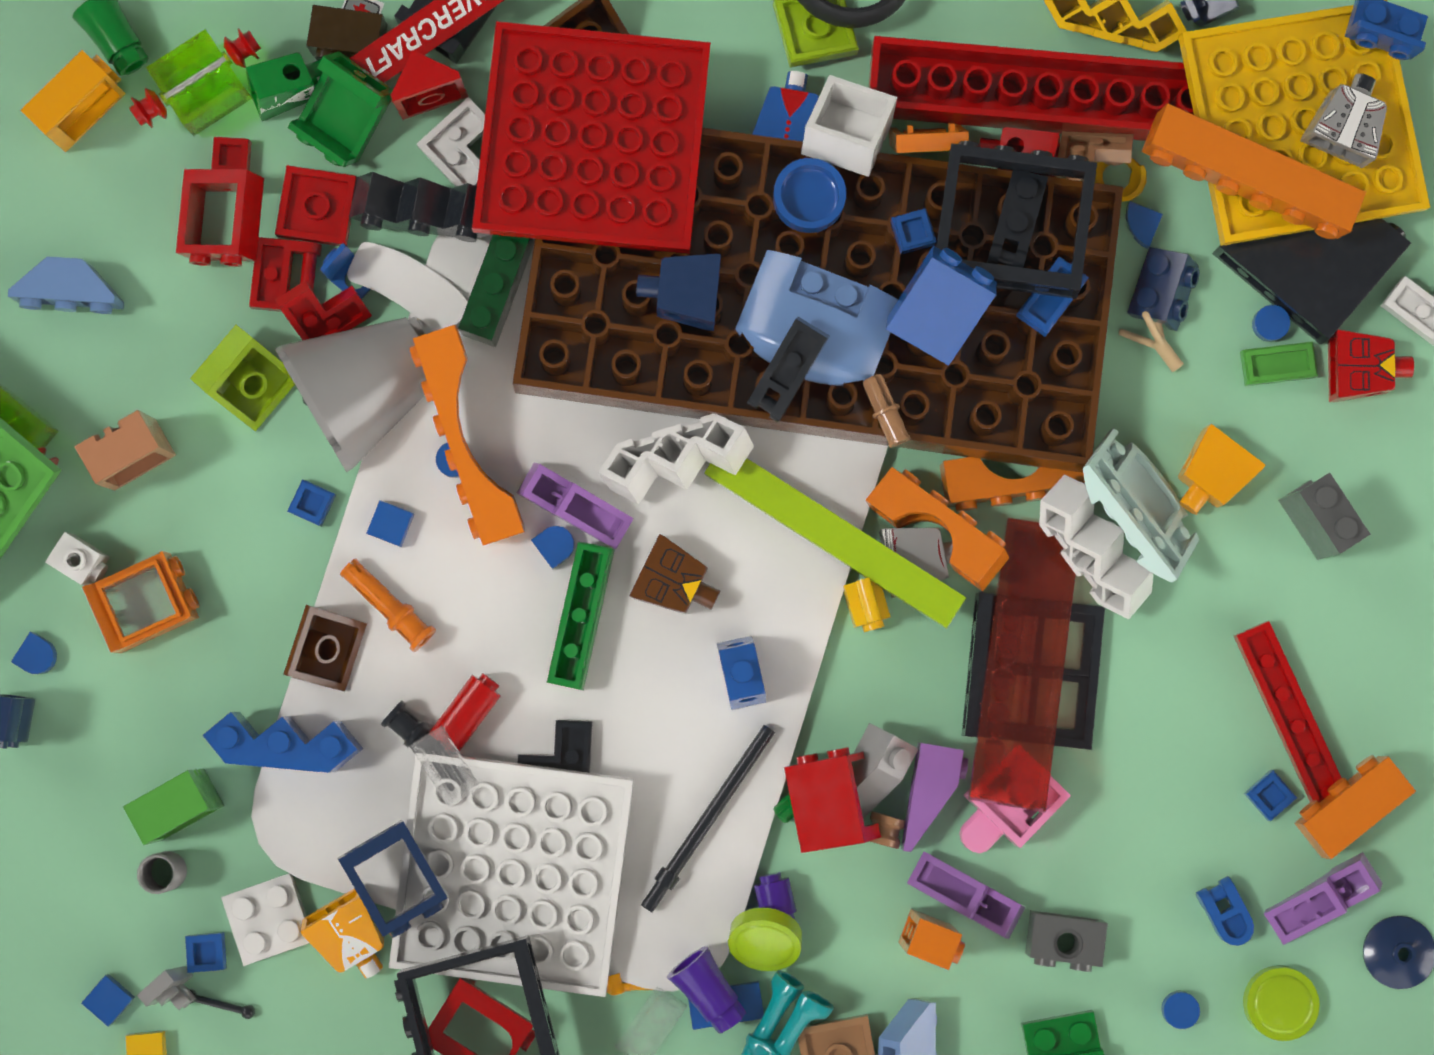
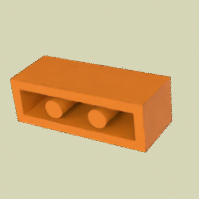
M1374 755L1365 758L1356 766L1358 772L1348 780L1345 777L1341 778L1328 788L1327 791L1330 795L1320 803L1317 800L1312 801L1299 812L1302 817L1294 824L1321 858L1333 859L1416 792L1389 756H1377L1375 758Z
M914 909L910 910L898 941L907 954L947 970L950 969L952 962L958 964L965 947V943L961 942L962 934L951 924Z

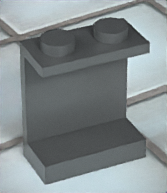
M1331 473L1324 475L1315 482H1312V480L1307 481L1278 500L1317 560L1341 554L1371 535Z

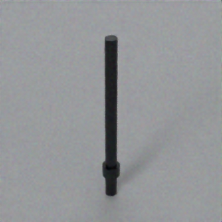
M766 725L762 726L667 867H661L654 878L657 880L641 903V906L653 913L668 889L671 891L680 880L678 877L679 873L776 732Z

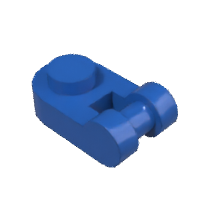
M1228 876L1219 880V885L1210 890L1203 888L1196 892L1200 905L1222 941L1230 945L1239 946L1251 939L1254 933L1253 920L1234 883ZM1226 898L1231 907L1220 912L1216 902Z

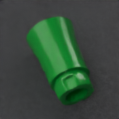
M87 0L74 11L72 15L73 20L88 34L108 63L113 64L120 76L134 73L148 62L149 58L141 47L142 43L129 24L118 0Z

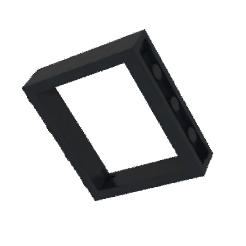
M960 141L958 144L951 143L936 247L941 250L948 248L960 163L1083 179L1070 274L969 260L961 261L973 269L978 266L987 270L994 277V281L997 282L996 288L1077 299L1081 290L1097 162H1090L1087 157L1080 155H1070L1067 158L1052 157V153L1043 150H1035L1029 154L1016 152L1015 148L1004 145L991 149L980 147V144L973 141Z
M529 935L401 969L397 973L398 980H394L395 995L398 1002H404L407 1016L402 1018L404 1031L407 1038L413 1037L416 1052H413L412 1055H435L416 978L514 952L540 1055H560Z

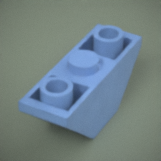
M46 257L8 289V297L18 302L19 307L24 309L41 310L42 304L55 305V310L64 312H76L77 307H90V312L112 314V309H124L122 299L95 268L85 260L78 258Z
M908 999L880 1035L878 1055H937L936 1003L919 999Z

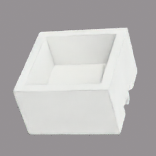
M829 75L806 124L801 154L869 177L877 155L882 148V143L886 139L892 125L897 97Z

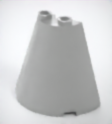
M404 317L284 344L275 348L346 472L353 469L424 397L421 382L425 381L426 377L422 366L415 367L409 347L415 346L413 338L424 335L415 317L409 320Z

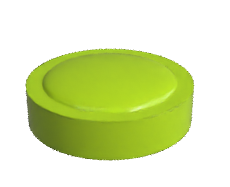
M753 908L740 913L732 921L728 946L734 958L743 965L760 971H777L789 967L798 959L802 945V930L797 921L790 915L772 908Z
M1271 966L1260 970L1248 982L1243 996L1244 1012L1250 1024L1264 1036L1277 1041H1291L1302 1037L1313 1027L1319 1014V996L1313 983L1301 972L1286 966Z

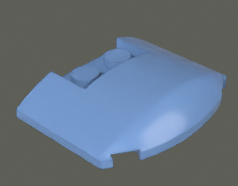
M767 250L735 328L738 335L741 336L743 333L751 346L754 347V352L770 363L795 319L800 317L830 335L805 380L820 384L843 386V383L865 381L873 376L891 333L886 330L887 317L898 299L872 285L867 287L803 262L800 257Z

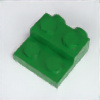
M1093 1010L1021 1022L1027 1055H1104V1051L1100 1046Z

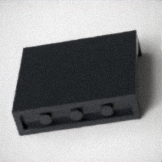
M1380 218L1354 223L1351 232L1339 239H1326L1317 235L1315 230L1223 246L1219 245L1212 254L1272 305L1282 307L1288 313L1292 322L1318 344H1322L1332 337L1408 248L1411 242L1405 238L1406 234L1399 226L1394 223H1387Z

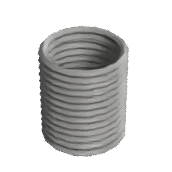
M164 851L147 856L140 862L137 869L139 885L151 894H161L178 888L184 882L187 875V866L184 859L172 851ZM158 858L167 860L173 870V878L167 887L158 885L151 874L153 863Z

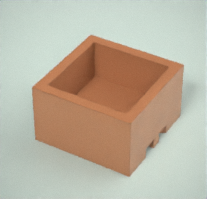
M139 410L119 420L117 423L119 425L118 428L109 426L103 429L105 436L102 439L99 435H93L74 446L95 484L115 491L176 456L156 419Z

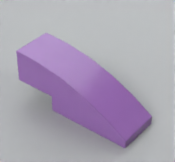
M535 462L516 492L613 549H617L634 519L582 487Z
M923 852L907 884L1007 939L1010 938L1026 908L926 852Z

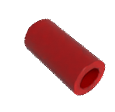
M484 673L479 678L472 674L430 730L429 734L437 741L443 740L449 750L459 754L501 697L496 691L500 685Z

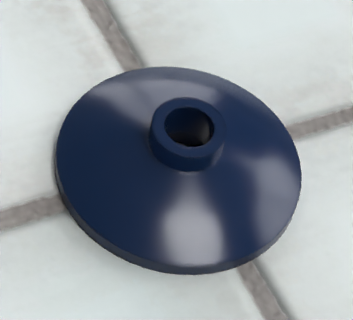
M1404 916L1387 917L1377 922L1367 933L1363 944L1364 963L1369 973L1379 983L1394 989L1412 988L1422 983L1434 967V940L1426 927L1412 918ZM1406 947L1409 951L1408 958L1401 961L1398 957V951Z

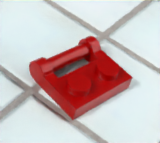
M259 237L256 262L254 261L249 307L256 310L282 312L275 299L290 289L293 254L303 255L300 284L306 281L313 291L317 257L321 256L322 245L314 242Z

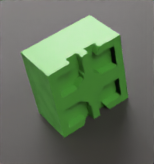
M202 768L187 770L124 805L123 808L142 844L147 845L165 840L222 808L224 804L205 769Z

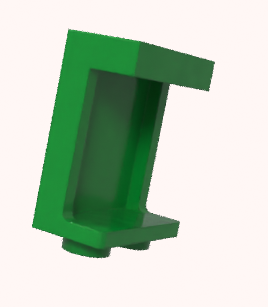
M338 51L322 57L317 69L323 73L300 117L292 120L288 125V129L296 134V138L300 142L308 146H314L324 153L325 159L330 163L346 167L360 160L392 100L391 93L393 89Z

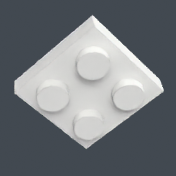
M290 873L221 897L243 966L309 943L300 932L302 920L306 917V912L294 876Z

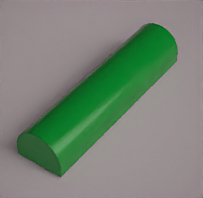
M578 541L547 683L584 691L615 552L613 548Z

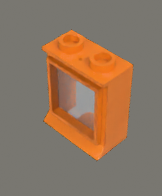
M161 551L95 583L82 586L111 653H123L199 618L196 611L200 607L198 599L191 588L186 589L182 580L185 570L177 556L172 557L171 553Z

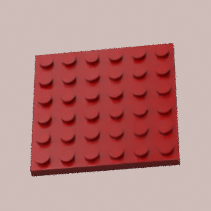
M496 21L472 223L473 233L690 254L711 42Z

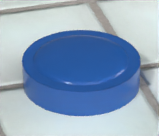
M816 158L799 159L787 165L777 177L773 192V203L779 218L790 228L804 233L823 231L833 225L840 217L846 201V186L840 173L831 164Z

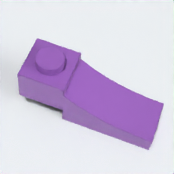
M1362 852L1331 868V871L1310 885L1266 909L1264 915L1282 944L1285 945L1347 913L1349 907L1380 892L1383 883Z

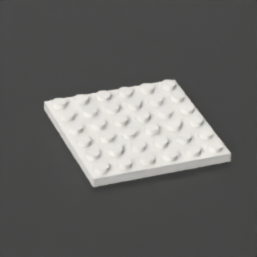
M417 750L415 752L406 826L448 898L441 902L444 906L443 909L426 919L420 914L409 921L412 926L410 929L392 938L389 968L405 969L529 935L543 989L606 997L634 779L459 755L451 757L446 756L444 753L443 755H436L435 752L428 754L426 751ZM432 762H439L449 778L442 779ZM442 763H447L451 766L460 780L461 786L458 782L451 779ZM452 764L460 766L468 779L466 783L462 782ZM445 782L453 783L454 791H450ZM405 843L395 916L434 894ZM514 952L434 973L437 975L522 986Z

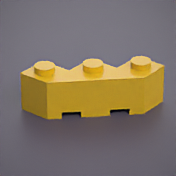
M1044 0L1055 22L1061 29L1153 52L1162 50L1179 40L1178 36L1182 32H1187L1169 0L1162 2L1139 17L1136 16L1128 0H1097L1089 6L1086 0Z

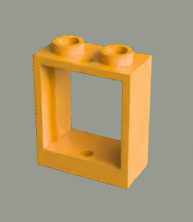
M81 50L20 111L63 151L67 152L126 93L117 85L122 79L97 54L91 59Z

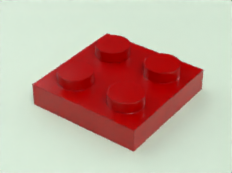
M287 165L275 235L281 238L340 246L344 243L347 246L352 218H349L357 176Z

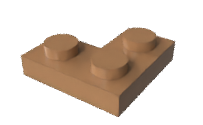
M1062 131L1058 157L1067 158L1070 155H1080L1087 157L1090 162H1104L1112 166L1131 163L1134 134ZM1066 177L1069 180H1082L1078 178Z

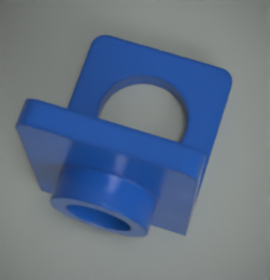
M342 243L325 257L320 271L340 290L344 291L349 288L346 284V276L355 255ZM362 286L355 290L360 298L363 299L371 289Z

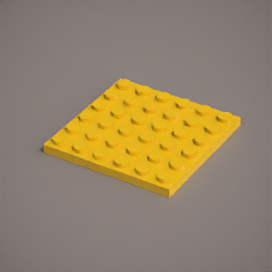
M1354 5L1182 32L1178 36L1195 116L1366 191L1355 223L1415 213L1430 208L1400 60L1391 57L1387 51L1379 48H1364L1357 45L1355 40L1344 37ZM1356 74H1366L1373 77L1376 83L1371 96L1385 102L1387 105L1377 158L1363 168L1300 141L1329 92L1340 84L1351 87ZM1208 182L1221 246L1315 230L1304 224L1295 225L1289 223L1282 218V214L1271 209L1261 210L1250 205L1248 199L1242 196L1226 195L1216 189L1217 185Z

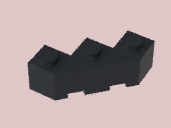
M375 172L357 177L349 218L361 221L360 226L375 231H380L382 228L408 231L417 236H429V234L449 236L465 242H476L479 238L491 235L473 233L472 231L477 189L475 185L467 183L449 188L423 178H417L404 183Z

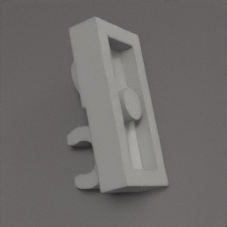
M186 966L165 970L137 996L146 1007L158 1002L163 1006L171 1000L178 1010L182 1007L186 1008L196 999L192 992L184 985L193 974L187 973Z

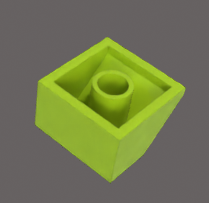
M235 324L190 378L206 394L255 432L295 385L283 362L237 324Z

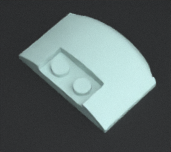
M1113 428L1107 432L1083 467L1085 485L1090 501L1093 505L1100 500L1106 514L1115 520L1125 532L1126 539L1130 545L1139 550L1141 555L1136 562L1153 574L1172 583L1180 576L1199 542V537L1197 533L1190 536L1188 530L1184 527L1181 519L1188 516L1185 508L1180 505L1179 498L1163 475L1135 444L1131 442L1123 446L1116 441L1115 437L1119 432Z

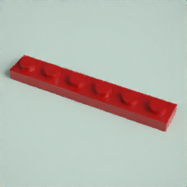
M1265 621L1234 635V638L1310 803L1314 800L1320 803L1330 795L1327 791L1328 788L1342 777L1270 622Z

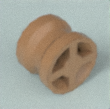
M871 811L870 820L872 824L878 823L881 838L870 842L899 849L900 840L898 836L900 830L905 828L906 821Z

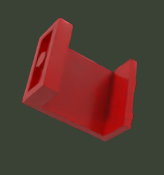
M849 747L827 751L828 758L818 759L817 753L796 757L797 764L784 767L801 853L861 844L881 838L878 823L864 825L852 767L853 761L865 759L863 751L850 754Z

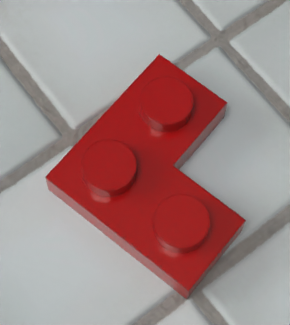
M304 281L275 299L278 307L302 340L350 330L372 317L353 286L321 304L308 283Z

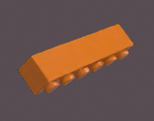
M1168 103L1157 112L1141 151L1149 155L1150 160L1158 165H1172L1183 170V174L1192 180H1206L1217 185L1216 189L1226 195L1242 196L1248 199L1253 207L1261 210L1271 209L1282 214V218L1289 223L1295 225L1304 224L1314 228L1317 235L1326 239H1339L1351 232L1366 195V191Z

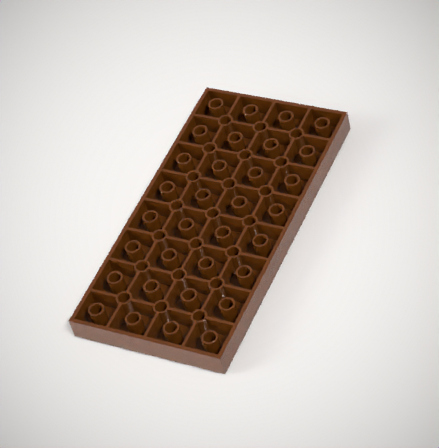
M702 127L690 254L535 239L512 383L515 393L700 419V417L710 414H718L738 425L888 446L889 443L878 419H873L872 415L875 412L864 389L863 380L843 383V386H836L804 379L779 423L769 418L770 413L760 407L756 410L748 405V400L770 363L755 353L754 347L751 346L743 333L739 336L735 328L767 250L800 257L803 262L867 287L872 285L899 300L933 246L901 255L890 222L891 218L926 208L937 241L948 162L878 153L869 177L832 165L840 173L846 186V201L843 211L838 220L829 228L815 233H804L787 226L777 215L773 203L774 186L781 171L796 160L811 158L801 154L803 142ZM959 164L948 249L956 252L962 260L987 263L1012 171ZM1046 176L1049 178L1023 268L1049 271L1058 257H1061L1069 264L1072 263L1082 181ZM1094 184L1083 274L1089 278L1082 286L1077 299L1071 301L1046 337L1016 317L1032 293L996 288V296L949 366L890 333L874 375L881 374L884 377L895 404L900 405L898 412L911 438L907 442L895 447L1083 473V467L1092 456L1123 195L1122 186ZM1004 242L1002 249L1016 253L1017 245ZM721 254L714 331L660 318L657 316L658 298L636 296L638 274L660 276L662 258ZM769 388L767 395L778 401L781 394Z

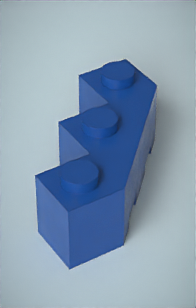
M230 712L203 734V737L225 764L331 773L336 772L364 749L341 721H333L313 739L309 740L291 716H282L259 735L241 712Z

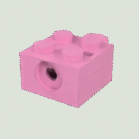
M1012 744L963 795L978 810L962 825L959 832L960 840L967 849L976 853L987 852L1002 835L1016 847L1021 848L1071 795L1019 744ZM1038 811L1039 813L1032 819L1031 817Z

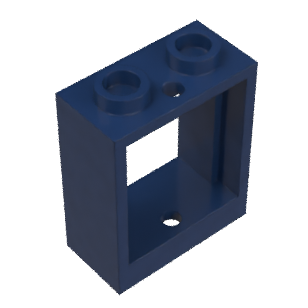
M403 820L338 857V861L382 937L389 933L392 938L397 937L412 927L409 922L420 914L426 919L444 908L441 902L448 897ZM403 839L434 894L385 922L354 867Z

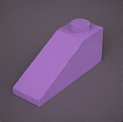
M918 742L905 819L906 824L901 844L903 851L911 852L958 787L959 779L966 778L968 758L963 757L964 750Z

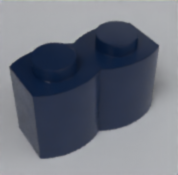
M0 694V748H19V742H28L35 705L34 698Z

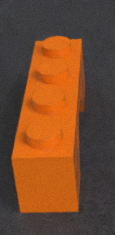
M974 457L945 460L940 465L944 497L949 501L947 507L955 506L956 512L977 509V503L991 501V507L1009 505L1013 503L1012 498L1026 496L1027 502L1039 501L1063 475L1085 483L1084 473L1038 467L1033 474L1024 478L1007 479L994 474L984 465L980 458Z
M891 467L865 501L870 509L895 528H903L911 523L922 521L932 522L945 528L952 537L953 548L950 564L953 570L983 592L1009 559L1005 548H1003L1006 543L991 531H988L985 535L975 527L978 523L966 512L960 510L956 514L948 508L949 501L937 491L932 490L928 493L919 487L921 481L911 472L904 470L900 473Z

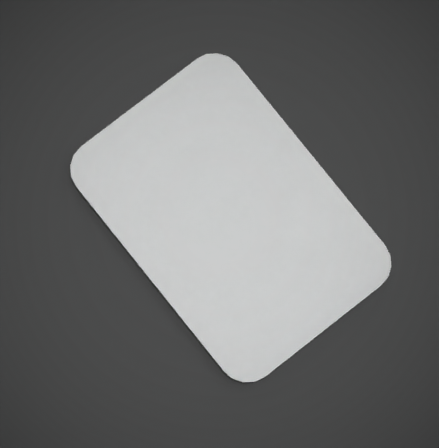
M492 234L479 238L476 242H465L455 237L438 235L431 247L425 266L448 280L462 293L468 302ZM533 246L497 346L493 347L465 337L459 331L468 357L458 395L459 418L463 435L473 457L483 471L499 486L514 495L525 531L484 546L480 538H473L467 520L473 517L469 504L462 505L456 485L461 483L460 477H447L436 465L437 451L443 444L447 443L445 435L439 437L433 421V416L438 415L434 401L427 402L424 395L362 459L314 607L367 623L346 690L343 692L291 677L277 719L279 720L282 716H291L309 740L313 739L333 721H341L364 749L336 772L331 773L262 767L254 790L251 818L259 845L277 867L300 880L345 894L354 889V886L338 861V857L400 820H403L405 825L407 824L415 752L417 749L414 747L412 749L410 747L407 748L403 745L404 740L391 728H384L381 725L382 721L402 700L406 703L405 708L421 722L425 720L429 723L430 731L473 674L479 678L484 673L500 685L496 691L501 697L457 755L517 763L518 754L554 756L556 720L591 721L590 773L634 779L609 976L620 973L622 982L644 989L674 992L679 989L667 979V975L693 952L708 946L719 968L723 965L730 952L728 940L731 923L736 916L746 909L775 815L773 809L779 802L786 779L784 767L790 766L850 567L704 474L710 464L707 461L687 490L657 476L639 505L608 488L598 472L617 443L628 439L637 441L652 436L651 432L680 423L683 427L699 422L701 419L515 393L512 383L534 250ZM412 313L409 314L408 320L415 317L424 334L433 332ZM740 425L745 427L754 444L752 451L747 457L749 460L862 531L869 510V505L865 500L876 487L888 446ZM534 462L545 466L634 518L614 552L584 691L547 683V678L578 541L608 548L612 547L516 493ZM379 500L415 514L402 547L366 534ZM560 526L571 533L574 538L575 547L572 555L567 560L552 569L531 539L549 527ZM659 534L668 538L708 567L702 582L721 591L712 610L692 601L687 613L683 614L641 602L629 596ZM356 558L402 604L412 605L415 608L414 613L427 626L432 625L436 629L434 635L418 651L412 652L409 649L410 644L396 630L391 631L386 624L388 620L347 580L340 576L343 568L349 562L351 563L353 559ZM752 636L765 688L766 703L731 710L716 643ZM766 725L776 733L679 873L678 877L680 880L672 891L668 889L658 906L651 913L641 906V903L656 883L655 876L662 866L667 867L762 726ZM403 839L354 867L373 902L395 910L404 849Z

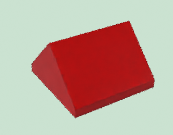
M412 50L391 93L392 101L402 120L468 97L459 71Z

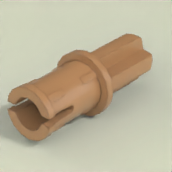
M877 374L863 381V386L875 412L872 416L873 419H878L889 443V448L907 442L911 438L898 412L900 405L895 404L884 377L881 374Z

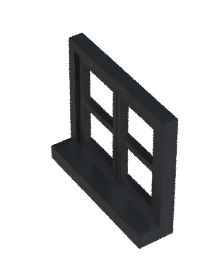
M984 592L976 593L961 736L1092 750L1105 607L999 596ZM998 614L1037 618L1032 665L993 661ZM1045 619L1084 623L1079 670L1040 666ZM992 673L1031 678L1027 725L987 721ZM1039 679L1078 683L1074 730L1034 726Z

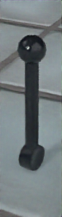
M189 989L196 997L191 1003L197 1002L239 1013L245 1019H251L255 1014V1009L251 1005L241 1007L197 995L195 990Z

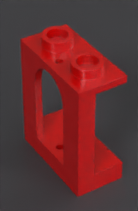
M461 977L428 1028L433 1049L440 1054L478 1055L444 1033L464 1002L503 1027L510 1034L512 1049L509 1055H516L519 1048L526 1052L536 1037L534 1030H532L533 1024L531 1020H528L475 986V980Z

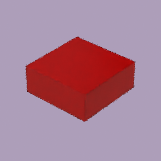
M214 137L211 169H247L250 171L252 142L245 138Z

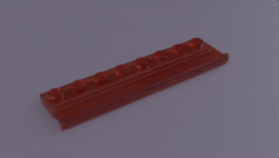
M1008 518L1003 540L1006 545L1003 548H1005L1009 559L999 571L968 800L1045 813L1076 574L1060 554L1064 548L1054 535L1048 537L1038 522Z

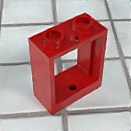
M184 169L176 253L189 258L190 264L198 266H210L211 261H220V264L232 267L242 266V261L256 262L264 178L247 169ZM206 192H236L231 245H201Z

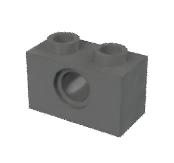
M1030 910L1025 954L1034 958V964L1056 967V961L1070 963V969L1092 972V966L1103 967L1108 923L1099 919ZM1063 933H1072L1074 937L1073 947L1065 952L1059 951L1057 947L1059 936Z

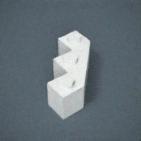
M710 414L700 417L701 421L683 427L680 423L651 432L652 436L637 441L628 439L617 443L598 473L611 491L639 505L657 476L687 490L706 461L736 475L752 451L754 444L745 427L718 414Z
M1063 475L1040 501L1039 526L1048 537L1054 535L1064 549L1060 554L1077 577L1084 575L1093 588L1089 593L1097 604L1130 619L1152 593L1153 573L1137 563V560L1123 554L1125 532L1115 523L1094 515V504L1092 505L1085 483Z

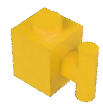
M870 577L844 585L843 592L853 627L862 626L864 632L885 627L883 620L891 616L883 588L870 581Z

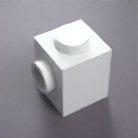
M64 532L45 563L80 585L85 586L95 583L104 577L108 570L106 563L110 556L75 534Z

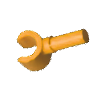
M620 973L608 977L607 993L610 995H618L631 990H653L644 989L626 982L623 983Z

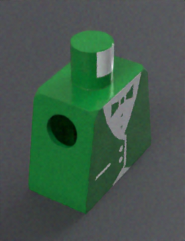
M296 52L245 67L248 90L261 121L268 120L308 102L314 90L313 85L317 84L323 73L317 69L321 59L305 65L301 54Z

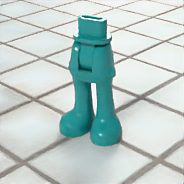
M777 970L771 981L772 997L754 1032L748 1034L746 1045L741 1055H790L805 1027L812 1020L826 1019L833 1011V1005L819 994L812 991H803L804 985L798 979L784 971ZM798 998L791 1016L775 1041L771 1038L773 1032L790 1004Z

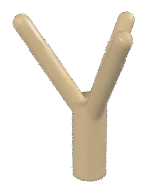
M1144 311L1142 317L1154 340L1124 329L1119 330L1120 336L1155 349L1172 372L1184 364L1166 341L1162 324L1154 322L1149 312Z

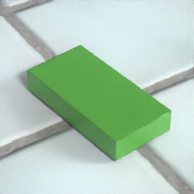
M1313 341L1240 351L1245 386L1318 377Z

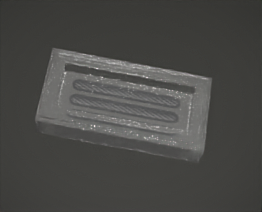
M443 725L410 745V748L448 807L456 804L481 787Z

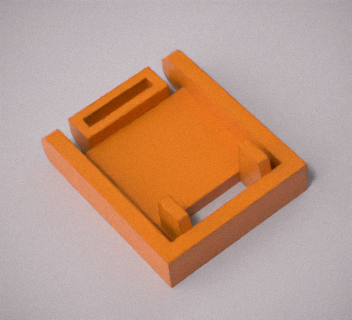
M948 123V132H946L945 128L913 129V125H907V130H903V134L897 127H891L889 130V144L896 153L950 151L951 143L958 144L960 141H969V131L960 124L955 125L954 123Z

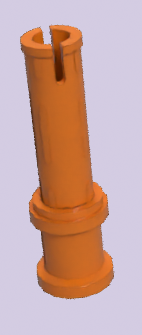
M356 558L351 563L349 562L341 571L340 576L347 580L388 620L386 623L391 631L396 630L410 644L409 649L412 652L418 651L436 632L432 625L427 626L414 613L415 608L412 605L402 604Z

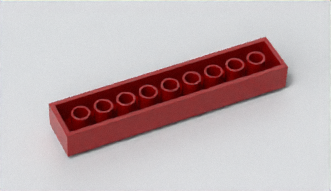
M874 36L868 88L897 97L893 119L946 124L954 123L992 128L1008 127L1062 134V131L1134 134L1133 140L1146 141L1157 112L1167 103L1194 115L1184 63L884 36Z

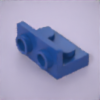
M1355 0L1344 37L1355 40L1357 45L1364 48H1379L1387 51L1395 59L1411 60L1425 49L1426 42L1421 41L1428 16L1384 0Z

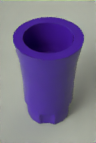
M708 946L693 952L667 975V979L690 1000L706 1022H711L719 1034L735 1026L746 1014L744 1007L737 1000V994L720 971Z

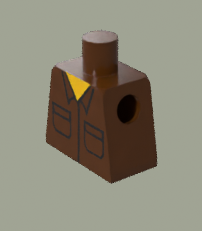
M659 534L629 596L641 602L686 614L692 601L712 610L721 591L702 582L708 567L668 538Z

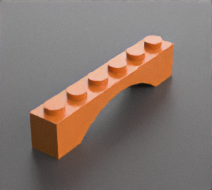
M457 324L413 338L415 346L409 347L415 367L422 366L426 380L422 381L421 385L427 402L434 401L438 415L433 416V421L439 437L446 436L450 449L444 452L451 471L456 469L458 471L461 483L457 484L456 488L462 505L469 504L473 517L467 520L473 538H480L484 546L523 533L525 527L514 495L499 486L483 471L473 457L463 435L459 418L458 395L468 357Z

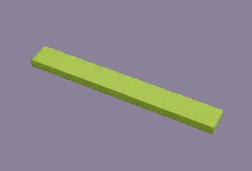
M746 458L736 475L711 463L704 472L710 479L862 576L870 577V581L946 629L966 600V597L748 458Z

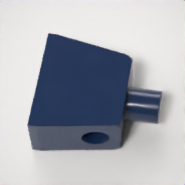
M721 254L662 258L660 276L638 274L636 296L658 298L657 316L660 318L714 331Z

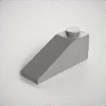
M871 723L867 726L854 753L863 751L865 759L852 762L863 819L903 780L918 751V748Z

